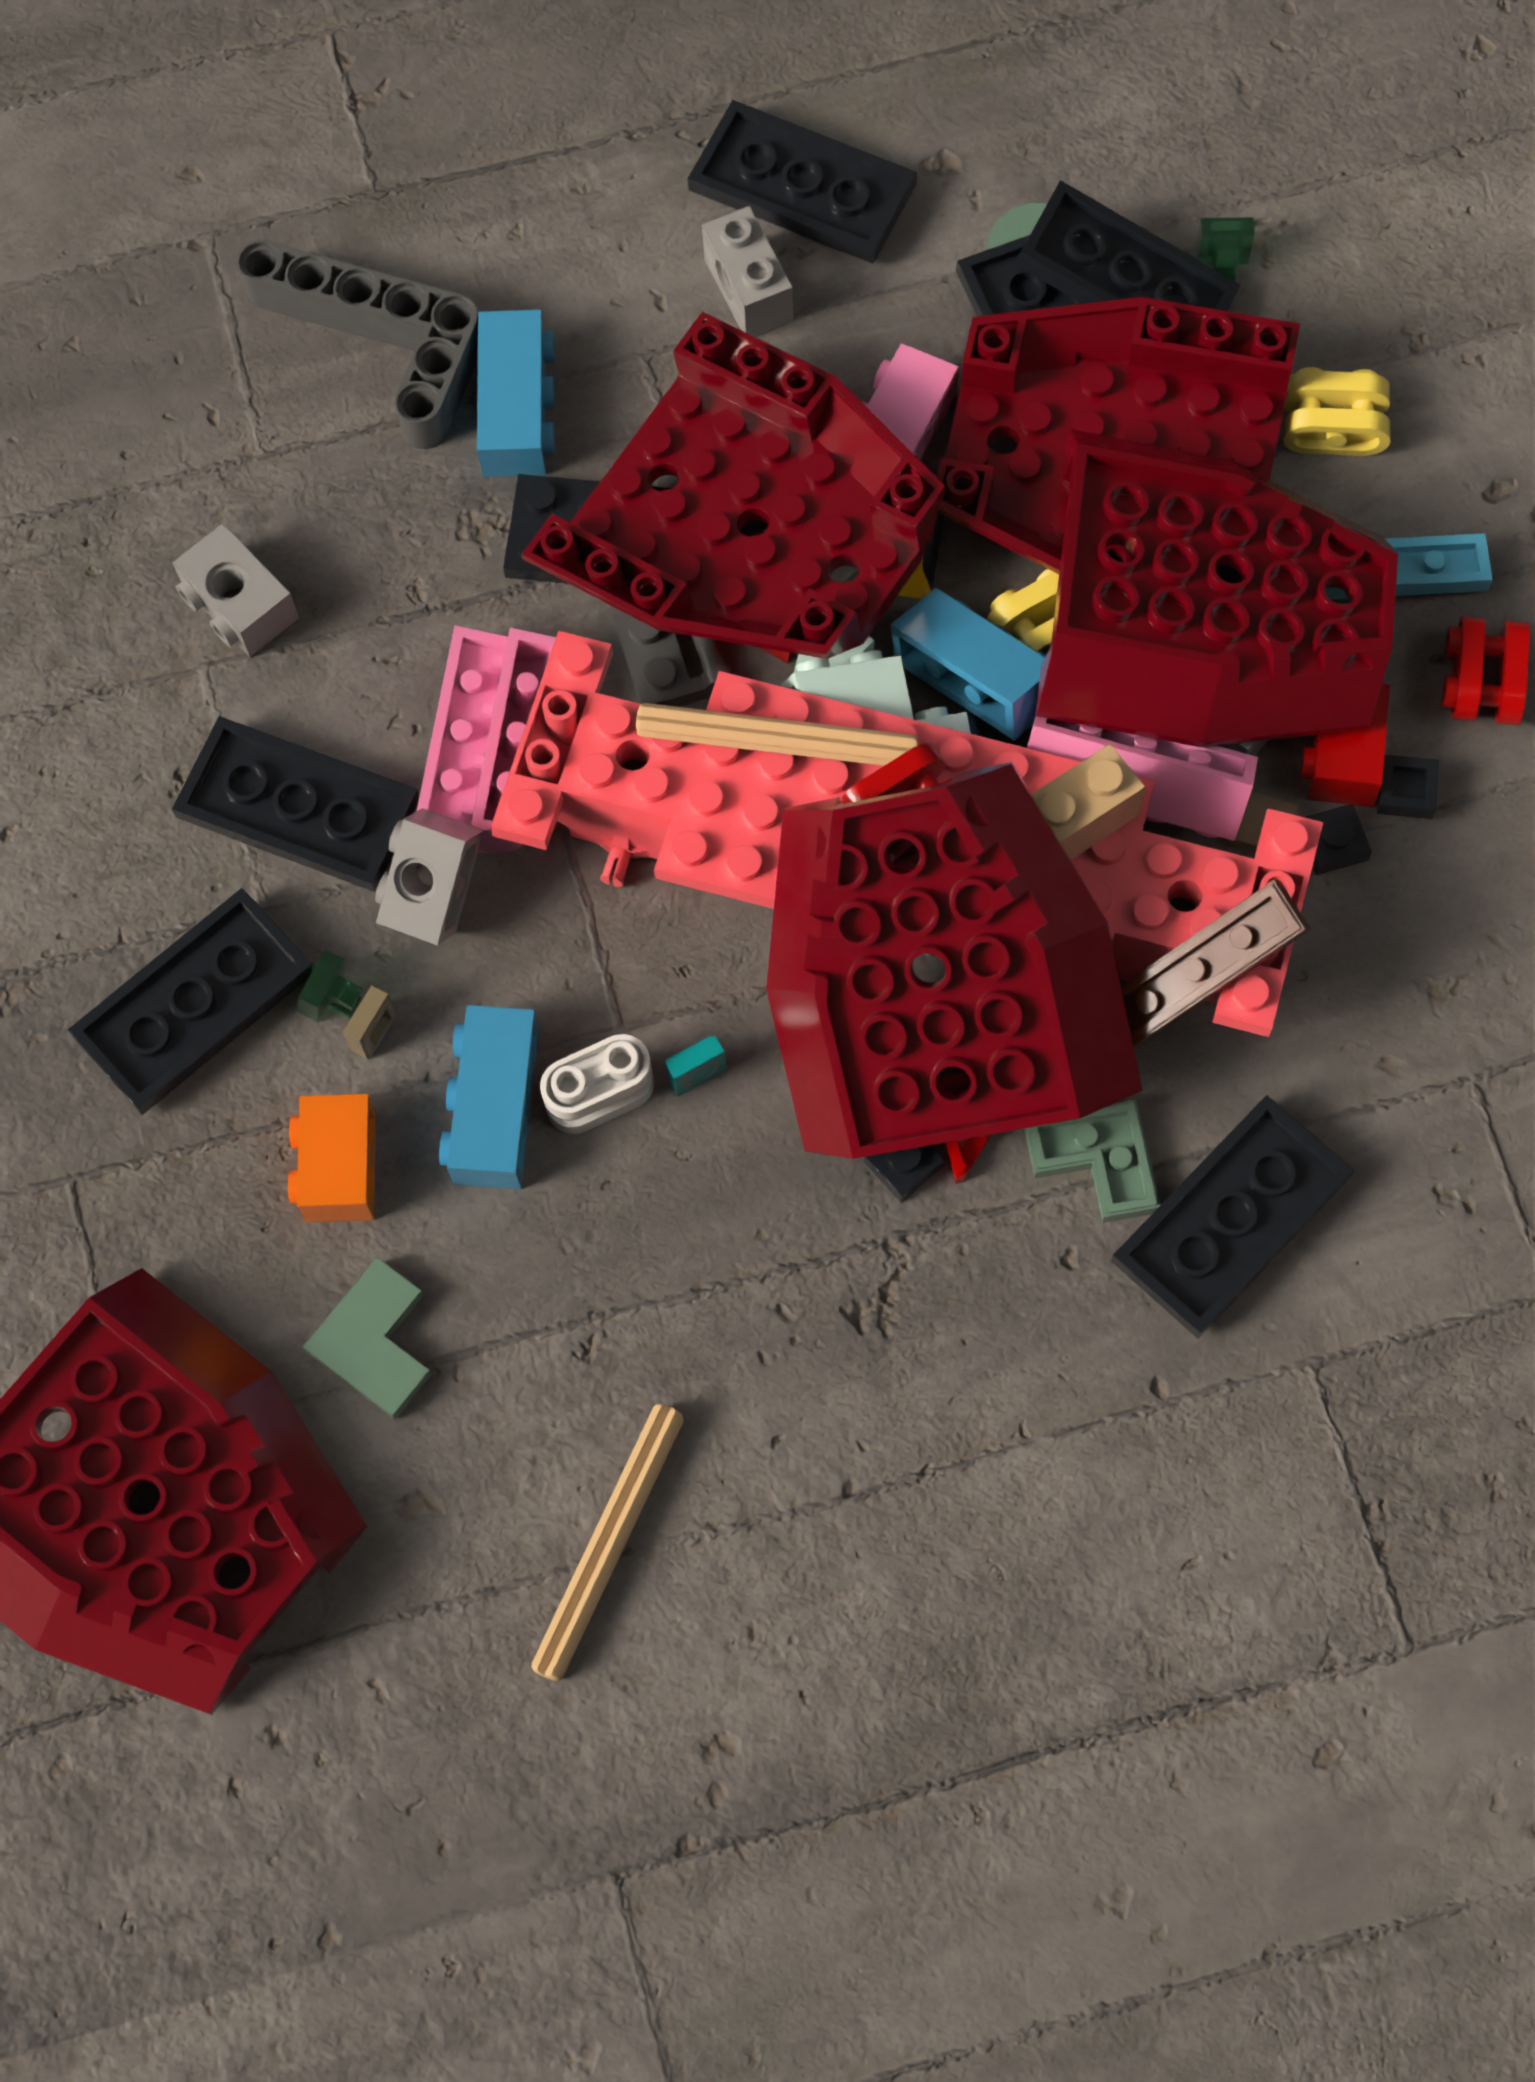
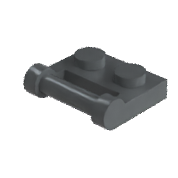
M624 612L612 615L613 625L639 704L651 703L680 707L710 698L719 671L733 674L731 667L724 665L716 640L692 636L704 672L700 676L689 678L675 633L656 630Z

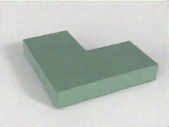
M1136 1099L1114 1103L1080 1119L1024 1128L1034 1178L1091 1169L1102 1223L1150 1215L1160 1206Z
M376 1257L309 1338L303 1348L314 1359L396 1420L432 1375L428 1368L389 1340L424 1295L419 1288Z

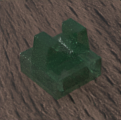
M1253 217L1201 218L1196 242V259L1206 265H1212L1213 269L1235 281V267H1238L1239 264L1249 263L1254 240Z
M327 950L323 951L298 997V1013L318 1022L325 1008L351 1019L361 1001L360 994L362 988L343 978L345 959Z

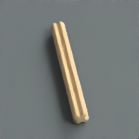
M651 703L641 704L636 717L637 734L641 737L882 766L918 746L917 737L911 734Z
M660 1403L653 1407L532 1661V1669L538 1675L556 1682L563 1678L683 1424L682 1414L676 1409Z

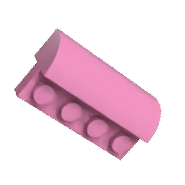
M454 625L417 811L424 808L484 830L478 853H507L523 846L520 843L493 837L491 824L556 637L510 628L507 637Z

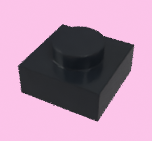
M1385 754L1382 786L1377 799V814L1432 819L1436 812L1439 760Z
M1353 803L1304 817L1323 822L1313 862V869L1316 875L1369 861L1372 851Z
M931 1145L863 1157V1162L901 1203L944 1167V1159Z

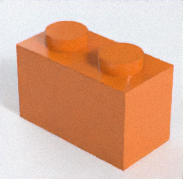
M369 1095L299 1096V1115H291L289 1121L290 1146L292 1150L298 1149V1169L289 1170L288 1197L290 1204H297V1208L306 1222L374 1220L376 1110Z

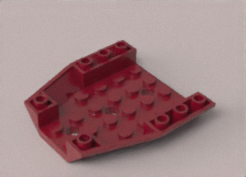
M1145 297L972 317L962 361V383L946 456L945 458L941 457L937 478L946 488L938 513L1059 574L1070 480L1063 479L1070 429L1227 459L1270 480L1301 323ZM1004 436L1013 439L1018 447L1012 453L998 454L990 449L989 443L997 437ZM1110 545L1106 547L1107 553L1116 561L1129 562L1133 560L1129 550L1123 546ZM1228 566L1216 567V572L1222 580L1228 583L1242 582L1241 576L1235 569Z
M701 312L673 350L679 374L678 378L572 521L568 522L551 514L521 554L522 558L656 630L829 659L864 644L920 564L946 491L945 485L836 376L705 312ZM672 475L679 479L677 485L672 489L657 491L652 488L653 483L659 477ZM752 520H761L768 524L766 531L760 535L750 537L740 532L741 528ZM841 566H853L860 571L854 580L845 583H839L830 578L833 571Z
M1070 429L1063 479L1070 480L1053 632L1051 646L1041 667L1036 716L1196 747L1368 729L1372 722L1393 643L1398 553L1386 539L1230 460ZM1110 545L1123 546L1129 550L1133 560L1129 562L1116 561L1107 553L1106 547ZM1228 566L1235 569L1241 576L1242 582L1228 583L1222 580L1216 572V567ZM1325 588H1340L1350 599V603L1341 605L1331 601L1325 593Z
M1013 762L955 773L949 783L842 804L841 797L783 809L766 991L804 1151L856 1159L1080 1119L1142 1091L1143 1087L1108 922ZM897 839H906L913 842L920 853L919 863L910 869H901L894 866L887 855L888 845ZM922 954L936 955L945 965V976L936 982H925L915 974L913 960ZM946 1067H959L969 1075L971 1086L963 1093H949L939 1083V1072Z
M143 1268L90 1296L0 1398V1621L38 1652L212 1715L250 1670L251 1667L242 1660L320 1566L330 1573L367 1528L366 1523L272 1371ZM55 1412L68 1413L71 1418V1428L68 1434L58 1441L49 1442L44 1440L41 1433L44 1420ZM143 1484L156 1485L160 1491V1500L157 1507L152 1512L144 1515L132 1513L129 1506L132 1492ZM235 1557L247 1559L250 1564V1576L247 1582L237 1589L223 1588L219 1582V1571L222 1565L227 1560Z

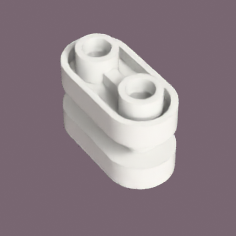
M626 1034L613 1035L554 1062L546 1069L540 1083V1090L549 1120L558 1130L568 1134L586 1132L640 1107L650 1098L654 1089V1077L646 1046L639 1039Z

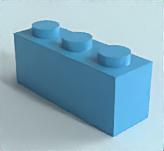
M541 310L478 312L477 452L483 477L518 476V474L546 475V454H555L554 422H546V408H555L554 376H546V362H555V337L553 330L544 329Z
M937 588L933 589L891 624L893 655H901L904 669L1014 741L1034 724L1040 673L1046 657L1045 653L1031 649L1014 638L1004 627L992 624L973 612L965 602L954 600Z
M467 1005L465 1023H456L453 1056L460 1058L458 1077H449L446 1091L447 1111H454L451 1131L442 1132L439 1148L440 1165L447 1166L454 1185L522 1189L540 1031L535 1010Z

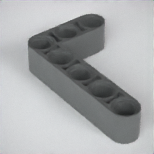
M258 240L250 242L241 249L236 262L247 298L253 305L272 312L413 350V356L394 402L404 440L416 449L426 450L434 448L443 442L478 361V310L471 298L456 292L270 241ZM318 286L315 289L307 290L310 287ZM359 300H366V301L361 302V303H355L356 301H359ZM408 313H416L412 316L403 317L405 314ZM458 326L464 327L460 330H451L452 328ZM440 369H445V370H447V371H445L444 373L432 374V373L435 372L436 370H440ZM420 413H430L423 418H413Z

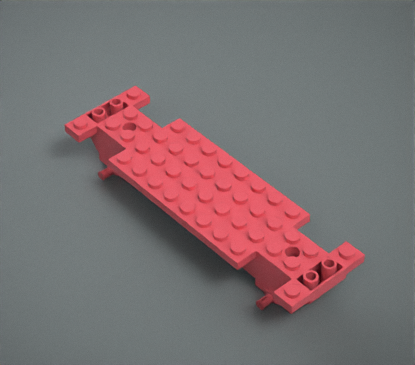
M558 631L494 815L491 832L493 837L547 850L555 824L558 821L569 828L570 837L596 843L609 852L603 873L600 876V880L607 885H611L613 879L614 887H622L630 859L650 857L657 859L654 868L655 879L774 909L783 809L842 797L856 783L883 767L882 765L641 737L637 734L636 717L641 704L600 694L613 656L612 644ZM722 671L718 672L706 709L709 711L911 734L917 737L918 745L931 743L945 761V768L937 778L939 783L953 778L955 773L1013 762L1030 793L1033 794L1081 763V761ZM632 759L647 763L643 768L634 771L621 767L625 762ZM1137 776L1145 786L1139 816L1071 860L1108 922L1119 978L1128 981L1273 880L1281 881L1301 913L1323 822L1267 808L1253 859L1143 831L1156 780ZM919 850L908 860L894 866L901 869H910L916 866L920 861ZM1174 898L1188 900L1195 905L1196 909L1188 912L1179 911L1169 901ZM1294 942L1208 999V1002L1215 1003L1217 995H1219L1212 1023L1269 1037L1273 1028Z

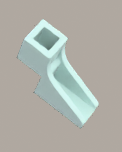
M879 650L867 651L849 657L850 663L836 666H830L829 659L810 660L796 666L797 672H794L782 683V687L914 720L901 655L883 658L882 652ZM936 707L914 714L917 721L971 734L967 712L948 715L947 707Z

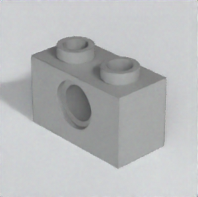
M750 206L702 224L704 260L740 329L757 337L794 322L792 285Z
M223 523L172 562L181 581L176 586V589L187 605L195 612L203 608L213 618L209 623L218 637L228 647L237 643L249 657L253 656L299 619L291 593ZM231 590H242L234 597L222 598L224 594Z
M424 808L403 820H399L393 829L389 841V851L394 853L390 871L382 876L376 890L375 902L381 904L376 923L435 945H439L454 935L458 928L484 830ZM418 863L425 865L430 870L433 876L432 886L426 885L420 880L417 874Z

